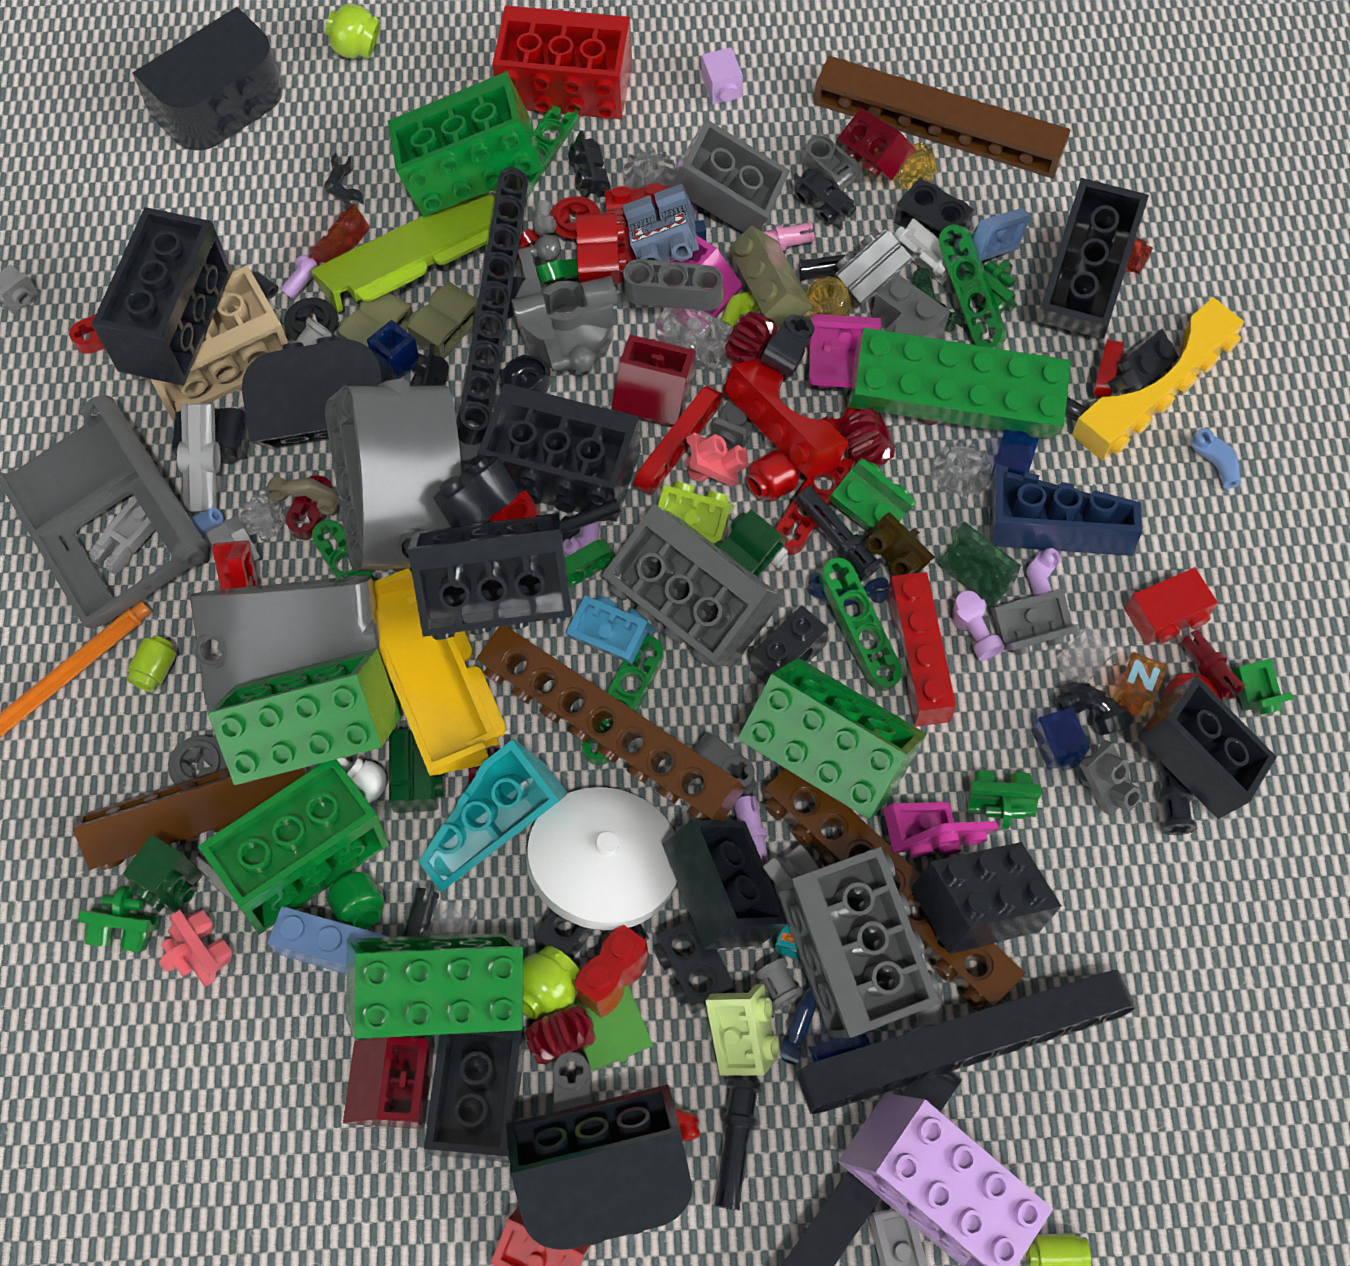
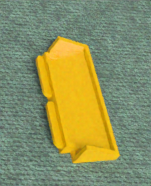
M409 568L374 581L373 588L376 604L374 620L378 628L379 652L429 775L433 776L481 766L489 758L486 747L499 745L497 738L502 737L506 733V725L482 670L477 666L467 668L465 665V661L469 660L473 655V650L465 631L455 632L453 637L442 640H435L432 636H422L413 577Z

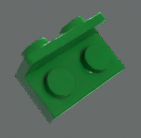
M863 458L854 465L828 498L830 502L868 532L888 512L900 522L916 504V501L910 497L909 492L903 486L894 484L883 475L882 470L876 464L867 462Z

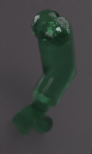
M917 268L910 282L940 305L947 308L945 304L935 297L931 282V272L926 268ZM950 311L945 331H954L956 324L963 327L965 323L964 314Z

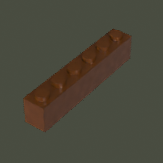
M307 767L234 785L228 768H224L79 815L74 823L73 832L89 870L101 867L103 870L111 869L120 865L125 858L136 855L150 835L166 844L176 842L177 845H183L197 839L198 834L211 830L218 833L307 774L309 770Z

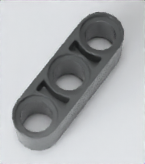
M636 259L630 261L623 270L626 297L634 304L711 311L718 308L723 301L722 274L719 269L710 265Z

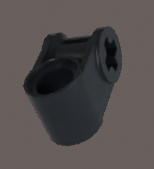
M794 314L788 316L777 334H774L760 362L791 378L802 360L807 343L814 333V324L801 315Z

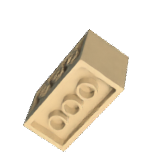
M248 265L232 271L185 385L181 386L151 379L172 420L175 419V412L181 411V404H208L242 388L244 373L257 357L268 352L282 350V345L288 343L280 321Z

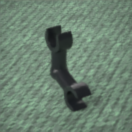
M335 153L330 160L332 170L324 183V189L340 199L347 212L354 214L353 204L350 201L357 200L364 205L362 193L357 189H346L340 184L343 176H347L352 172V160L349 156L345 164L338 165L339 160L337 153Z

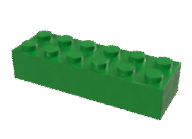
M863 327L856 343L848 407L863 410L868 408L882 413L1053 439L1063 429L1065 423L1071 360Z

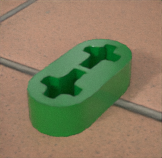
M578 258L554 261L535 267L540 285L579 278Z

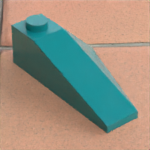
M512 739L481 764L475 777L457 801L453 811L440 827L418 863L442 892L567 795V791L543 761L518 741Z

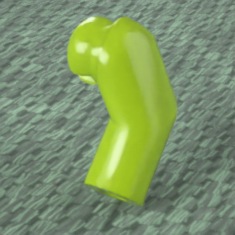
M748 291L731 296L719 322L723 328L733 330V326H736L741 315H746L750 311L756 312L761 310L752 292Z

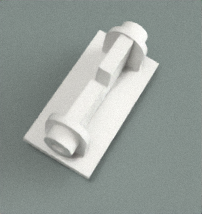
M912 219L906 229L903 227L898 228L894 237L910 254L913 261L944 285L950 274L939 247V238L915 219Z

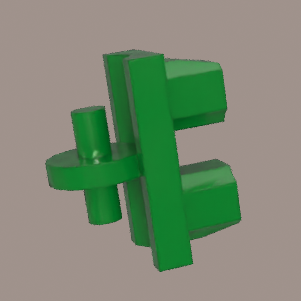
M990 260L985 266L987 270L985 273L1000 314L1005 309L1011 313L1017 306V303L1013 301L1015 294L1006 286L1011 288L1016 282L1009 275L1013 265L1007 260L999 265ZM967 262L963 265L965 273L961 277V280L964 282L972 279L975 273L973 264ZM986 298L979 304L981 311L986 306Z
M977 770L975 779L970 787L967 813L985 814V817L999 818L1000 829H1009L1011 819L1036 817L1038 801L1042 795L1041 785L1034 784L1031 774L1026 772H1015L1010 775L1009 783L996 782V774L991 770Z
M121 885L116 890L115 895L104 894L102 897V905L110 906L112 910L97 907L91 908L90 911L80 910L77 922L86 924V945L109 946L111 944L113 928L123 929L120 949L142 952L147 948L151 931L160 929L161 917L129 913L130 910L141 911L143 901L142 899L133 898V892L129 890L130 886Z

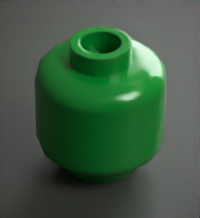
M364 872L341 874L335 879L327 895L328 905L338 922L361 929H367L377 923L385 905L384 897L375 881Z

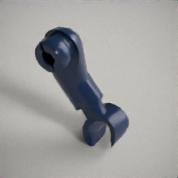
M819 572L812 574L808 580V590L811 596L829 603L819 581ZM886 578L874 579L868 586L863 587L868 598L875 603H883L888 598L887 589L875 591L888 586ZM848 587L845 591L842 589V590L838 593V596L840 597V596H842L845 592H847V591H849V590H852V589H851L850 587ZM852 599L845 600L843 607L858 604V602Z
M811 987L808 988L795 1009L788 1031H790L789 1039L784 1038L781 1045L782 1060L795 1066L800 1060V1041L807 1035L817 1007Z

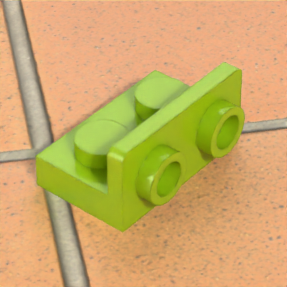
M675 481L673 487L663 486L658 504L659 507L677 515L712 543H716L719 540L723 541L730 513L734 511L735 507L734 504L727 503L728 495L708 490L706 497L694 493L695 486Z

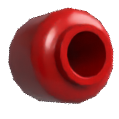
M772 450L750 464L748 469L749 475H747L746 481L754 496L758 499L774 502L796 489L799 483L798 473L800 470L784 452Z

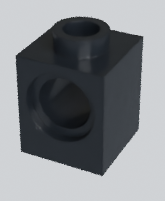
M551 910L533 936L535 944L540 949L545 946H552L573 960L594 929L575 924L577 929L573 935L561 937L556 933L558 926L570 921Z

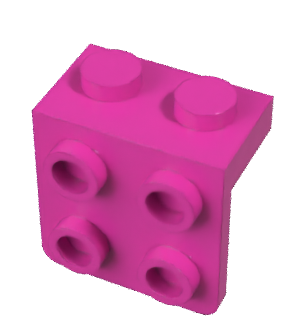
M813 314L812 323L815 330L810 339L809 383L821 388H851L857 340L863 327L880 330L881 318Z
M949 802L893 803L883 808L893 853L909 852L912 858L932 854L933 851H938L939 856L957 854L962 851L961 845L970 846L988 841V834L999 830L996 821L954 823Z

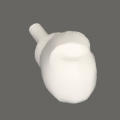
M344 757L337 759L367 802L378 799L388 782L387 774L378 764L367 760L363 762L360 758H357L353 763Z

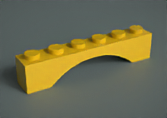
M1212 297L1191 316L1182 335L1180 359L1168 374L1154 384L1139 391L1120 396L1101 397L1078 418L1072 436L1101 461H1104L1111 453L1118 455L1130 442L1129 437L1134 432L1141 434L1153 420L1152 416L1157 411L1161 414L1164 413L1175 400L1174 396L1179 391L1187 392L1196 382L1197 375L1201 371L1209 372L1220 358L1218 355L1223 351L1229 353L1241 340V336L1238 334L1245 321Z

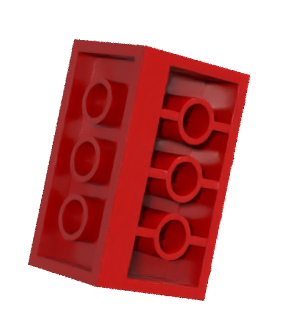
M505 5L492 63L493 74L497 76L508 71L527 111L547 113L548 110H552V106H557L561 109V114L573 113L575 111L574 108H577L578 116L622 120L632 65L630 17Z

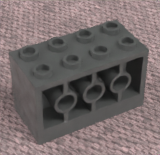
M655 504L651 506L602 574L605 579L611 582L608 586L610 591L623 600L628 598L632 602L639 604L635 609L638 613L651 622L656 620L665 625L666 628L663 632L679 644L684 642L695 648L691 653L694 657L707 666L712 664L717 668L721 665L732 668L735 666L784 600V597L677 515Z
M882 847L774 885L829 1038H852L940 1004L937 993H939L938 981L931 970H927L922 954L925 953L923 941L918 932L912 930L907 917L910 915L908 901L902 892L898 893L893 879L896 874L894 864L890 856L883 853Z

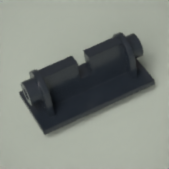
M580 130L568 151V158L570 163L573 164L575 172V185L579 188L582 197L588 198L590 193L596 194L598 197H604L605 191L609 190L611 185L606 169L602 168L604 161L600 144L593 138L585 140L583 130Z
M806 169L801 177L797 173L794 174V193L797 199L806 206L809 204L814 208L826 224H833L841 231L843 229V217L845 215L851 217L856 211L854 200L838 187L828 195L827 192L833 187V183L816 169Z
M430 344L425 355L418 354L412 368V372L415 375L410 382V386L445 385L449 364L443 357L432 354L434 344Z

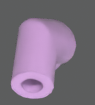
M307 255L299 256L295 260L296 270L280 289L290 298L294 299L313 278L310 270L318 267L316 261Z

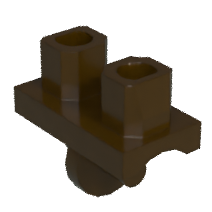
M890 512L885 514L865 536L867 539L865 546L874 555L882 554L891 563V572L895 576L920 573L935 558L916 538L920 532L916 528L909 531Z

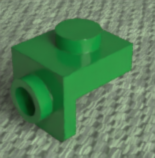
M1271 658L1231 668L1240 681L1245 684L1243 691L1239 694L1243 711L1258 709L1259 714L1264 715L1283 710L1281 703L1294 699L1292 692L1281 694Z

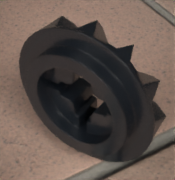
M316 297L304 298L295 302L287 310L284 317V327L287 334L296 341L307 326V318H313V314H315L318 323L333 333L335 327L338 326L337 312L333 305L324 299Z

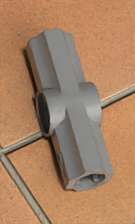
M181 404L182 441L179 442L177 449V464L179 471L183 473L184 510L206 511L211 508L217 509L216 474L220 469L221 454L219 444L215 442L214 404Z

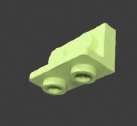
M756 984L748 993L710 994L705 1001L719 1075H765L778 1059L780 1045L777 1036L773 1035L771 1024L773 1007L770 998L766 997L764 984Z

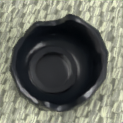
M521 355L512 359L504 369L500 370L501 383H499L501 389L504 383L542 393H547L550 387V369L547 363L537 356Z

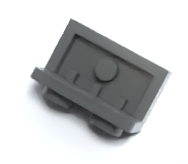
M1055 589L991 607L997 634L1005 645L1004 650H1014L1015 655L1033 652L1036 650L1035 644L1048 641L1049 646L1070 641L1069 635L1080 632L1079 624H1072L1064 589Z

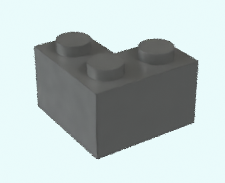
M897 273L876 293L872 318H881V324L886 327L884 331L940 339L945 333L950 311Z

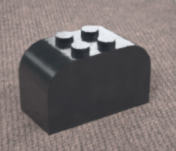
M238 7L233 8L132 73L150 116L178 145L189 150H206L219 145L272 110L279 103L283 94L282 82L266 34Z
M1085 178L1080 179L1040 307L1038 322L1101 339L1105 338L1147 204L1148 194Z
M327 336L316 339L317 344L304 346L301 342L282 345V350L268 352L257 357L244 373L242 396L249 442L273 450L329 440L325 407L331 396L343 386H378L386 381L397 380V374L385 357L355 340H338L335 336Z
M669 1084L506 1124L510 1174L523 1224L529 1236L542 1246L557 1250H567L585 1245H596L605 1240L629 1234H639L645 1230L657 1228L675 1220L682 1214L690 1202L692 1181Z

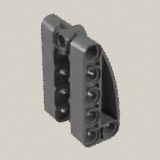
M403 379L386 381L378 386H343L328 399L325 407V419L350 565L355 572L387 569L399 572L407 568L410 569V559L403 554L402 546L408 551L413 532L451 527L433 499L440 491L439 487L445 480L453 476L460 477L462 474L457 423L451 390L446 385L410 386V382Z
M371 575L212 590L190 594L196 637L194 655L200 664L205 705H216L237 684L373 648H378L379 651L378 628L374 620L376 604ZM213 639L218 641L222 646V655H212L207 650V640Z

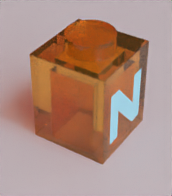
M1132 652L1124 665L1112 698L1119 705L1128 707L1131 715L1140 714L1146 716L1155 702L1168 665Z

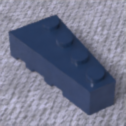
M995 465L990 485V546L1038 550L1054 548L1057 551L1134 555L1142 534L1141 502L1096 490L1090 494L1074 488V484L1061 481L1060 485L1039 480L1040 475L1025 472L1023 476L1008 472V467Z

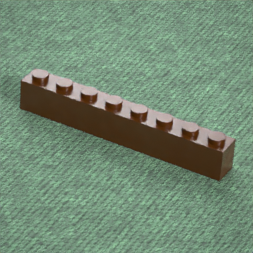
M828 56L815 86L814 105L852 117L855 116L860 108H863L898 131L1054 179L1071 131V129L1032 118L1025 114H1019L833 56Z

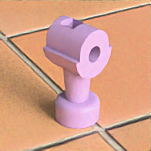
M963 591L956 598L952 610V623L960 630L970 631L977 641L974 646V652L979 661L991 659L1001 653L1005 645L998 635H990L983 620L986 607L985 600H981L977 593L973 591Z

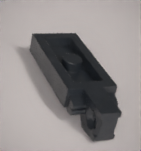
M1163 328L1150 334L1116 362L1121 372L1107 382L1114 394L1130 387L1133 392L1143 388L1179 358Z

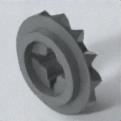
M204 735L193 736L179 743L172 751L168 761L169 776L174 784L227 768L218 741ZM204 755V761L211 768H202L199 774H196L195 770L188 764L198 763Z

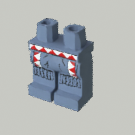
M683 184L654 194L659 214L651 195L623 205V211L630 231V244L637 259L656 261L675 259L681 262L692 258V253L699 250L696 240L694 210Z

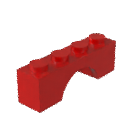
M761 358L733 364L723 392L780 451L784 452L807 478L837 469L848 441L827 420L808 418L787 407L778 395L784 377L777 370L761 363Z
M921 572L891 576L888 588V603L893 627L898 629L904 648L907 668V695L913 724L915 727L951 722L956 709V702L928 573Z

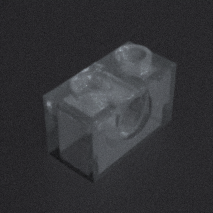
M666 307L656 319L658 341L696 350V364L714 373L726 358L725 345L729 341L728 336L732 333V327L702 310Z

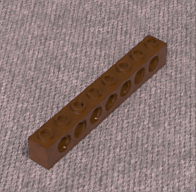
M506 626L498 627L476 658L486 667L483 674L501 686L505 680L514 686L511 693L529 705L533 699L542 705L539 712L556 724L560 719L570 724L568 732L586 744L589 738L598 743L600 746L597 752L614 764L619 758L630 765L626 771L645 784L648 778L659 785L656 792L668 801L675 804L680 799L689 805L687 813L696 820L724 821L746 789L739 780L512 629H507ZM526 661L527 664L524 671L514 674L516 666ZM555 680L554 688L550 692L542 694L543 686L548 681ZM579 699H584L582 709L576 713H571L572 704ZM613 718L611 729L605 733H600L601 723L606 719ZM636 738H643L641 749L635 753H629L630 743ZM666 758H673L672 768L666 773H658L660 762ZM696 778H703L704 786L702 790L696 794H689L688 786L690 782Z
M786 768L764 788L763 801L768 813L776 820L780 821L783 819L793 828L791 833L796 840L805 847L808 845L812 846L820 854L819 860L825 867L848 859L854 853L862 854L882 847L883 853L888 854L894 864L896 874L893 879L898 893L902 892L909 907L917 906L922 909L911 889L921 874L900 854L893 853L892 847L847 805ZM805 801L810 803L814 810L810 813H800L795 809L794 805L797 802ZM826 827H834L839 830L841 837L836 840L827 839L822 834V830ZM907 916L912 930L917 931L923 941L924 954L934 963L932 965L934 971L948 983L953 981L964 991L962 993L964 1000L977 1011L997 1006L1026 974L995 943L949 955L947 950L937 943L935 938L937 933L927 916L922 921H915ZM965 962H978L983 967L984 975L981 977L970 975L965 968Z

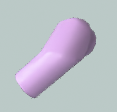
M600 520L582 527V535L578 538L573 537L571 541L569 539L564 541L566 557L586 545L599 540Z
M1046 548L1044 551L1038 552L1027 567L1026 574L1034 595L1052 591L1047 578L1055 569V566L1060 563L1061 559L1059 552L1054 548Z

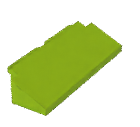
M486 192L427 217L421 216L310 270L311 275L337 313L343 311L340 293L346 290L349 291L356 302L359 300L364 302L373 301L425 275L428 266L434 263L445 265L485 245L493 196Z

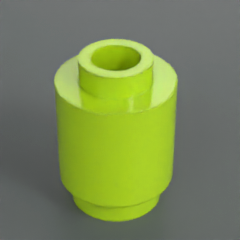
M156 635L152 639L143 638L127 668L129 674L126 680L141 690L154 692L156 686H161L177 656L176 652L172 650L173 644L167 639Z
M1075 1233L1037 1234L1026 1251L1027 1266H1091L1089 1242L1086 1237H1077Z

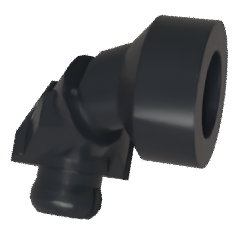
M1066 683L1061 686L1060 695L1056 698L1057 708L1063 713L1070 712L1072 714L1095 709L1097 714L1093 719V723L1098 735L1117 732L1134 722L1128 707L1119 705L1112 697L1105 696L1107 694L1106 691L1096 689L1090 683Z

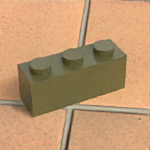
M751 225L729 247L764 316L783 325L788 316L794 314L804 316L813 307L777 240Z

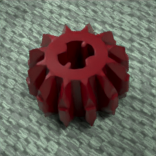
M750 311L745 316L743 315L740 317L738 324L733 326V331L728 336L729 341L725 345L726 358L732 364L761 358L774 334H777L778 325L760 313L757 314Z
M868 408L863 411L859 410L843 421L842 433L848 441L849 452L854 456L855 462L863 458L867 462H872L880 467L894 457L895 444L892 441L893 436L890 434L882 416L878 415L877 411Z
M579 1006L566 1008L533 1022L525 1031L528 1040L526 1043L530 1054H533L536 1063L544 1065L556 1062L560 1056L569 1052L577 1053L588 1048V1046L594 1043L596 1037L591 1018L587 1015L585 1009Z

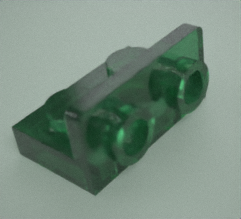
M965 521L955 531L951 547L939 558L937 563L940 568L969 591L977 593L980 599H984L985 603L990 607L994 606L1014 585L1021 568L1018 562Z

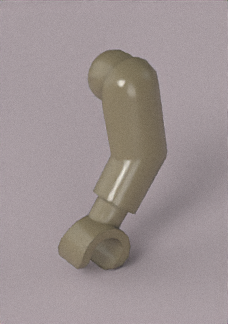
M272 477L265 489V492L272 491L268 498L271 501H280L286 495H291L292 497L306 496L316 501L319 511L326 515L333 514L339 504L337 491L310 477L288 481L281 477Z

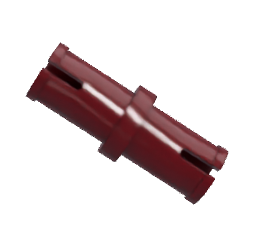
M1200 630L1191 632L1195 638L1193 641L1188 635L1185 636L1181 641V646L1187 650L1199 665L1198 671L1201 675L1209 677L1226 700L1235 697L1231 692L1232 688L1237 695L1240 694L1245 684L1240 681L1226 664L1227 658L1224 654L1216 652Z

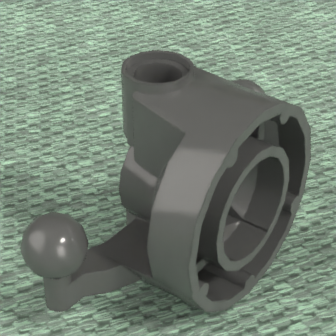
M544 235L536 241L534 246L518 249L517 253L524 281L516 298L511 299L515 321L518 329L521 330L522 342L530 355L537 356L545 361L548 367L552 368V371L576 370L578 372H585L590 370L594 363L608 351L613 339V306L618 305L612 277L607 276L582 283L558 281L541 288L533 258L539 257V259L545 262H551L557 259L561 252V244L558 239L552 235Z

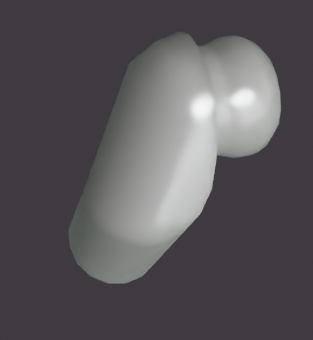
M539 200L535 204L533 228L539 236L548 235V233H553L556 230V221L550 215L552 205L546 200Z

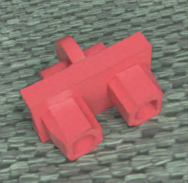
M693 433L686 437L687 443L692 450L691 456L686 459V465L688 466V474L693 480L702 482L711 477L730 487L739 483L738 472L748 467V457L745 448L736 445L731 449H727L723 437L716 434L704 438Z
M181 910L169 915L172 926L168 929V933L171 938L161 944L166 952L159 961L164 971H171L177 968L181 976H186L193 969L204 987L215 982L216 972L231 961L232 951L222 939L206 947L200 939L212 933L213 930L211 920L205 911L200 910L184 916Z

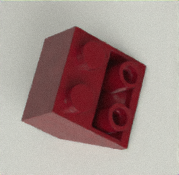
M630 334L620 360L611 410L639 416L640 420L672 427L682 415L695 376L696 350Z
M382 1037L354 1041L343 1123L425 1130L434 1056V1046L429 1039Z

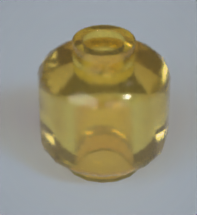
M924 143L912 144L916 150L902 163L899 172L892 181L899 180L901 187L904 189H910L919 177L931 183L933 175L938 174L933 148L928 149Z
M820 278L814 281L806 292L813 306L809 310L811 317L813 314L849 316L852 311V301L848 289L838 278Z

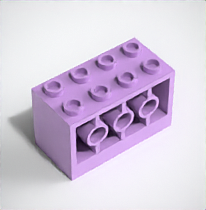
M884 1093L837 1161L960 1266H1017L1053 1210L1052 1207L925 1099Z

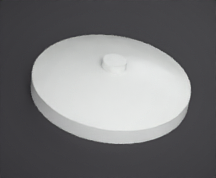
M593 787L567 793L557 804L538 817L531 829L526 853V864L530 881L539 897L552 911L574 924L597 930H615L623 925H626L628 928L638 925L657 914L674 892L677 880L662 844L673 836L675 831L657 808L641 797L627 791L607 787Z

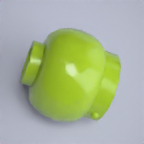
M354 3L344 4L340 6L337 12L333 10L330 12L325 27V35L330 36V46L342 57L355 59L360 56L363 59H369L378 38L381 20L375 16L372 17L369 10L361 5Z
M545 946L539 953L531 954L523 959V1014L530 1019L543 1018L570 1008L575 1000V981L580 970L562 951L552 946Z

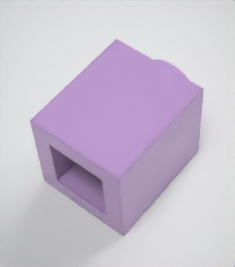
M732 47L702 54L701 77L712 104L741 98L743 75Z

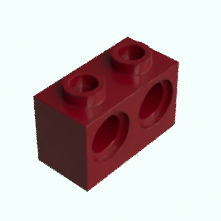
M863 108L859 109L837 138L846 148L844 152L853 157L858 163L860 161L864 162L862 166L876 178L882 174L891 181L916 150L901 132Z

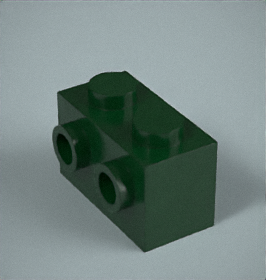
M153 835L149 836L122 874L132 883L129 890L140 897L146 905L158 912H161L165 907L173 913L177 912L181 906L183 907L190 902L196 891L195 886L203 876L183 853Z

